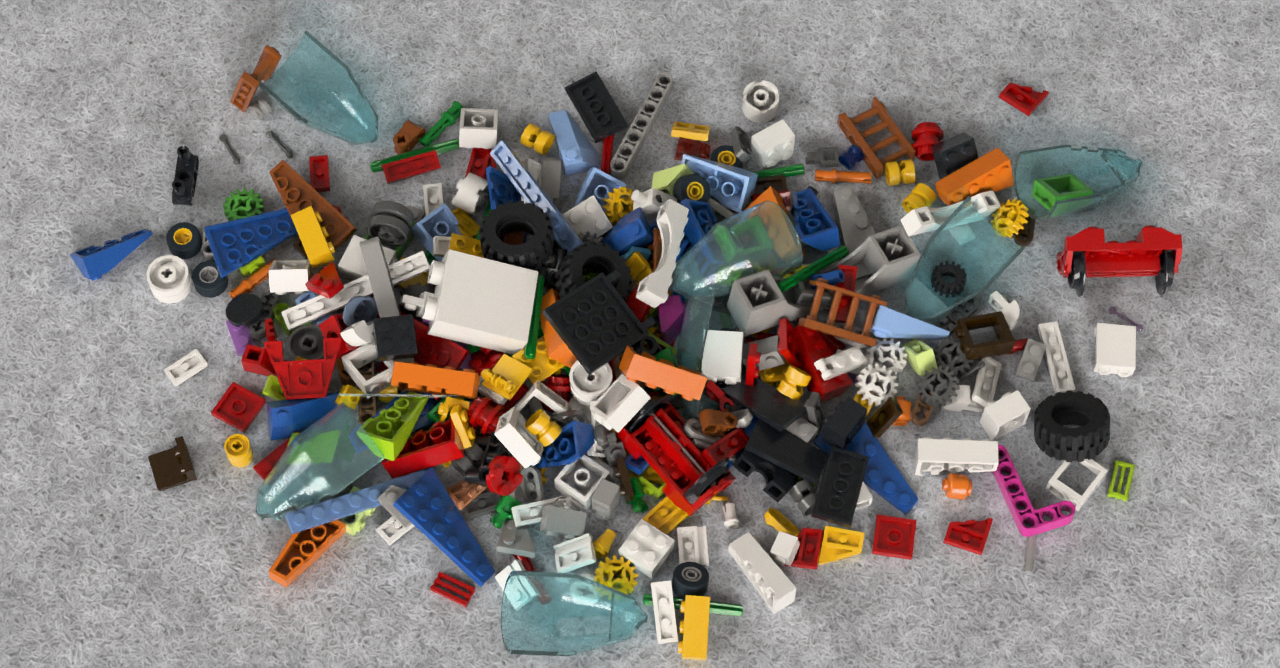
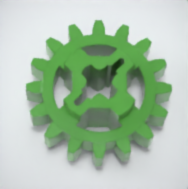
M246 188L242 192L236 189L237 193L230 192L231 197H226V203L223 204L224 215L227 216L228 222L259 215L265 210L263 199L259 193L255 194L253 189L247 192Z

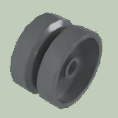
M377 202L374 205L367 232L371 238L379 236L381 244L389 246L404 245L409 237L414 214L409 208L397 202Z
M311 324L302 325L290 334L287 346L291 361H295L297 356L307 360L324 359V336L319 326Z

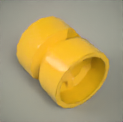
M530 123L525 128L520 143L530 149L533 148L535 152L544 156L553 145L555 135L546 130L541 131V127Z
M902 160L900 164L896 161L886 162L885 176L887 185L895 186L899 185L900 182L903 184L915 183L913 160Z
M918 183L911 191V194L907 195L902 201V207L909 213L913 209L925 206L930 207L937 197L929 186Z
M789 365L785 373L786 379L781 380L777 390L787 397L799 401L804 393L802 388L807 387L812 376L795 366Z
M543 409L533 413L524 425L532 435H536V439L544 447L550 445L562 431V428L555 421H550V416Z
M233 434L226 439L224 449L230 463L236 467L248 465L253 459V450L248 438L243 434Z

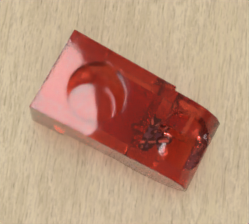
M679 137L674 160H682L683 154L709 160L711 146L700 141Z

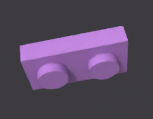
M229 320L226 321L238 356L244 354L247 344L255 346L248 326L235 327L230 324Z

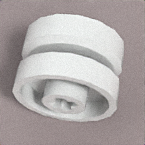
M161 256L155 259L148 267L146 273L147 281L153 295L159 301L169 304L176 303L185 299L190 293L193 286L192 277L186 263L178 256Z
M577 360L569 373L571 393L583 405L590 406L592 401H597L613 384L612 369L608 363L589 375Z

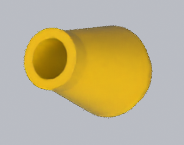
M606 529L593 542L596 558L603 559V557L608 555L616 537L614 531Z

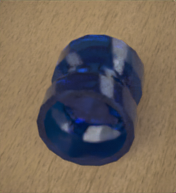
M851 145L847 152H843L838 158L839 162L847 170H851L857 162L859 163L864 159V154L858 146Z

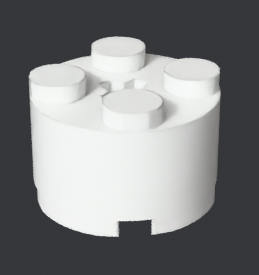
M765 80L749 83L743 92L742 111L749 120L760 124L772 120L777 115L779 108L777 87Z
M468 173L465 179L461 178L456 187L458 192L454 196L452 204L477 217L483 211L480 207L490 200L487 180L473 173Z

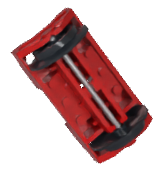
M1148 225L1141 229L1135 240H1129L1126 243H1119L1113 240L1105 243L1104 228L1098 229L1096 226H1091L1073 236H1066L1063 252H1058L1056 255L1057 269L1063 278L1068 279L1070 289H1075L1078 297L1083 295L1086 277L1155 276L1156 290L1159 295H1163L1166 288L1172 285L1174 274L1178 273V265L1181 262L1183 250L1181 234H1174L1162 227L1155 228L1153 225Z
M654 391L649 394L651 398L630 420L632 426L629 432L623 427L619 433H616L625 449L635 460L642 456L666 483L662 491L673 504L691 516L719 492L728 488L736 478L726 467L730 460L729 458L723 459L712 467L702 454L704 450L697 448L692 443L693 438H689L685 434L683 427L686 421L670 404L673 395L663 396L660 391ZM695 495L699 499L691 504L686 497Z

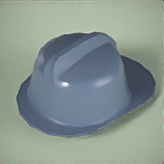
M363 296L351 298L345 304L343 311L344 323L350 326L362 320H365L367 323L376 318L378 308L375 299Z

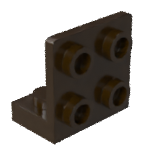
M183 436L175 438L177 445L173 446L174 448L148 456L158 491L197 479Z

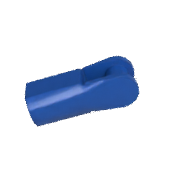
M840 269L811 276V280L817 281V278L828 280L829 285L845 282L844 273ZM811 285V289H817V286Z

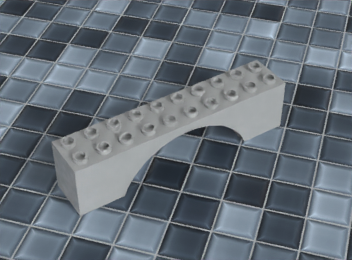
M901 225L870 235L851 254L815 274L838 270V265L857 266L855 292L868 295L911 280L921 254L910 236H908L904 226ZM769 270L735 280L727 303L728 310L744 336L779 325V320L783 318L791 321L809 315L811 307L795 305L794 286L781 292L777 283L786 278L776 277ZM811 276L803 280L804 288L811 289V284H809Z

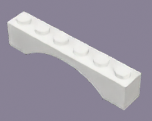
M993 190L945 207L929 208L925 206L913 209L901 219V222L908 236H913L988 217L1000 208L1001 205Z
M669 199L660 206L656 220L662 239L660 262L653 273L640 281L636 294L637 299L654 308L661 303H665L669 296L667 292L673 280L671 276L677 265L675 262L676 257L681 250L679 246L685 234L683 232L684 227L688 222L687 215L689 209L672 199Z

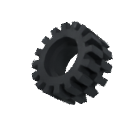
M945 261V265L943 262L939 263V266L936 265L931 278L932 289L935 288L934 292L937 293L939 291L940 296L946 294V298H949L950 294L952 297H955L956 294L960 295L961 291L963 292L967 279L965 269L961 268L959 263L955 266L953 261L952 264H949V261ZM952 276L956 281L954 283H947L942 280V277Z

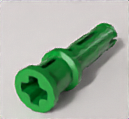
M454 101L452 106L442 113L441 118L430 130L419 139V143L424 147L429 146L449 125L452 126L456 123L455 120L461 115V108L464 107L459 102Z

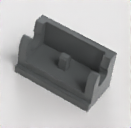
M798 281V285H795L793 288L795 305L812 307L816 289L804 288L803 281ZM824 291L819 309L830 310L835 292Z

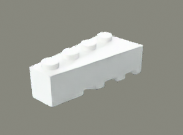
M923 437L921 439L918 438L915 450V475H922V472L931 471L932 475L940 474V471L949 470L951 473H959L964 471V469H968L969 472L996 471L999 463L998 441L991 439L977 441L970 438L953 440L949 437L942 439Z
M748 532L729 544V553L774 614L794 602L796 587L771 559L770 555L765 552L755 536Z

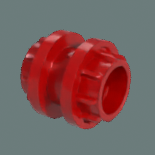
M922 122L911 132V139L915 142L912 144V147L916 151L915 156L919 160H935L931 146L940 143L944 138V132L938 124Z
M552 374L545 381L541 382L568 403L572 399L568 397V393L571 391L569 376L562 374L555 376ZM543 403L542 407L544 410L555 412Z
M478 397L472 402L467 411L468 421H470L469 426L474 429L481 426V433L483 435H491L496 430L499 417L506 413L505 407L500 404L493 407V400L491 398Z

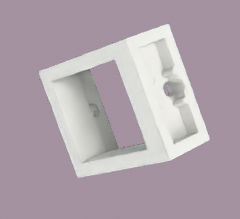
M375 341L364 344L341 357L345 371L364 394H378L380 391L391 386L394 367L393 360L383 361L388 369L367 381L357 370L377 359Z
M623 374L589 408L594 413L592 417L599 424H602L609 431L613 429L618 433L651 398L638 384L627 380V377Z
M538 380L515 406L520 412L531 398L535 396L554 410L553 414L567 412L569 403Z
M513 407L499 417L494 435L526 469L530 465H536L541 460L544 446L536 439V435H532L524 427L527 420Z
M1084 459L1083 462H1079L1097 475L1082 496L1058 480L1071 463L1066 462V460L1048 481L1045 489L1063 501L1072 502L1076 510L1079 511L1108 471L1102 463L1095 462L1092 459Z

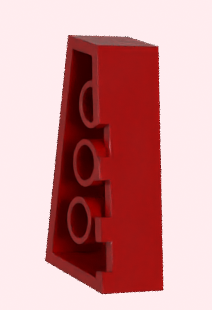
M797 325L794 330L799 352H796L795 356L802 363L801 370L812 376L807 385L808 391L820 393L822 403L844 394L853 383L847 373L824 381L821 371L817 370L814 365L819 359H825L834 355L819 331Z
M449 416L450 420L444 423L439 421L433 424L434 428L423 432L421 430L415 433L411 439L407 440L404 448L394 461L382 458V465L392 479L464 457V446L451 416Z

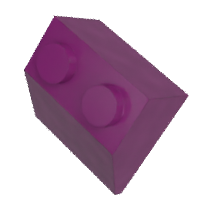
M680 295L668 296L666 302L658 306L661 340L668 345H671L683 331V323L687 322L685 302H681Z

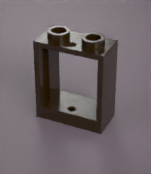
M1002 311L958 319L957 326L954 328L955 336L959 338L961 343V351L963 354H966L968 361L1012 353L1015 340ZM993 327L998 340L979 344L973 343L969 330Z

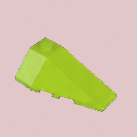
M411 391L407 393V395H421ZM428 397L399 398L392 407L387 410H381L380 415L374 419L371 417L366 420L357 432V435L376 456L394 461L404 448Z

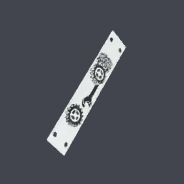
M339 393V396H378V397H441V398L451 397V398H455V397L457 396V395L345 394V393Z

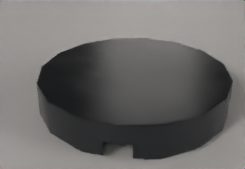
M242 294L233 298L228 303L226 317L230 324L235 327L242 325L247 327L256 323L262 317L264 305L257 295Z

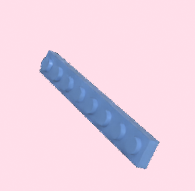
M501 140L490 152L491 156L525 201L534 204L535 207H540L543 209V212L547 213L552 222L553 237L560 247L567 249L568 254L578 245L584 244L507 142Z
M430 468L287 513L285 518L291 534L381 506L377 498L391 485L408 490Z

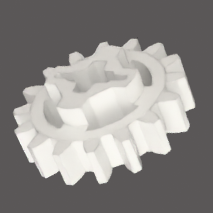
M884 337L882 342L877 338L875 347L869 346L870 349L866 350V356L874 358L873 355H875L877 362H874V365L878 364L879 368L885 365V370L891 369L893 376H897V371L902 373L903 367L907 363L905 347L900 348L901 342L893 343L894 338L887 341Z
M875 364L873 367L868 365L866 369L860 371L861 375L856 377L860 381L855 384V387L860 388L857 394H863L861 400L868 399V405H871L873 402H875L876 407L880 404L883 405L898 392L894 389L898 386V383L893 381L897 377L891 376L892 370L886 371L885 365L879 368L878 364Z

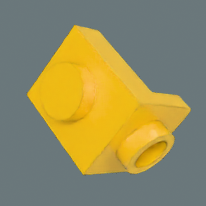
M342 385L339 393L362 394L363 392L351 385ZM338 394L335 403L355 410L361 396H339Z
M446 397L444 403L440 402L438 414L441 415L440 421L444 422L447 414L451 412L452 407L461 404L462 409L467 412L470 402L459 397Z

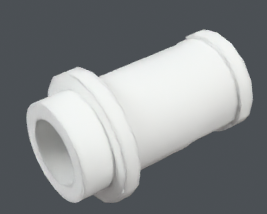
M726 503L722 506L725 517L724 526L728 530L738 528L740 521L736 516L735 504Z

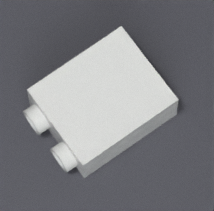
M449 249L441 262L432 261L427 282L436 285L434 297L426 296L421 314L422 319L430 320L428 334L512 355L516 354L528 342L538 271Z

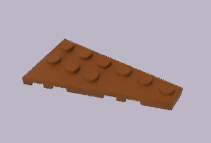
M284 160L269 172L290 217L292 214L312 206L315 212L319 211L323 220L320 222L321 227L325 226L329 237L326 239L328 242H332L335 250L357 231L354 225Z

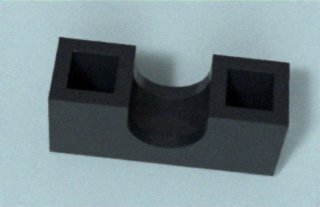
M745 448L732 464L746 477L752 472L762 474L766 480L763 491L776 502H779L789 492L797 480L786 469Z

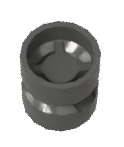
M473 442L472 447L464 449V457L451 461V464L464 477L466 471H476L475 467L481 466L484 451Z
M805 479L795 484L789 490V494L794 502H799L797 506L803 516H808L813 512L818 492H815L816 487L814 484Z

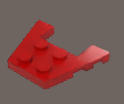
M341 337L323 338L324 359L284 361L283 341L264 342L286 400L323 398L327 396L342 341Z

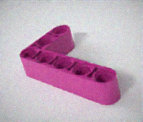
M998 445V455L1002 458L998 459L997 470L992 472L1020 534L1024 537H1030L1070 524L1073 521L1076 510L1075 505L1070 501H1061L1037 510L1033 509L1007 449L1002 445ZM1001 472H1008L1010 475L1005 476ZM1009 489H1015L1017 492H1010ZM1016 506H1023L1025 509L1020 510ZM1061 511H1067L1070 514L1064 515ZM1043 517H1049L1051 521H1045ZM1024 523H1030L1033 526L1027 527L1024 525Z

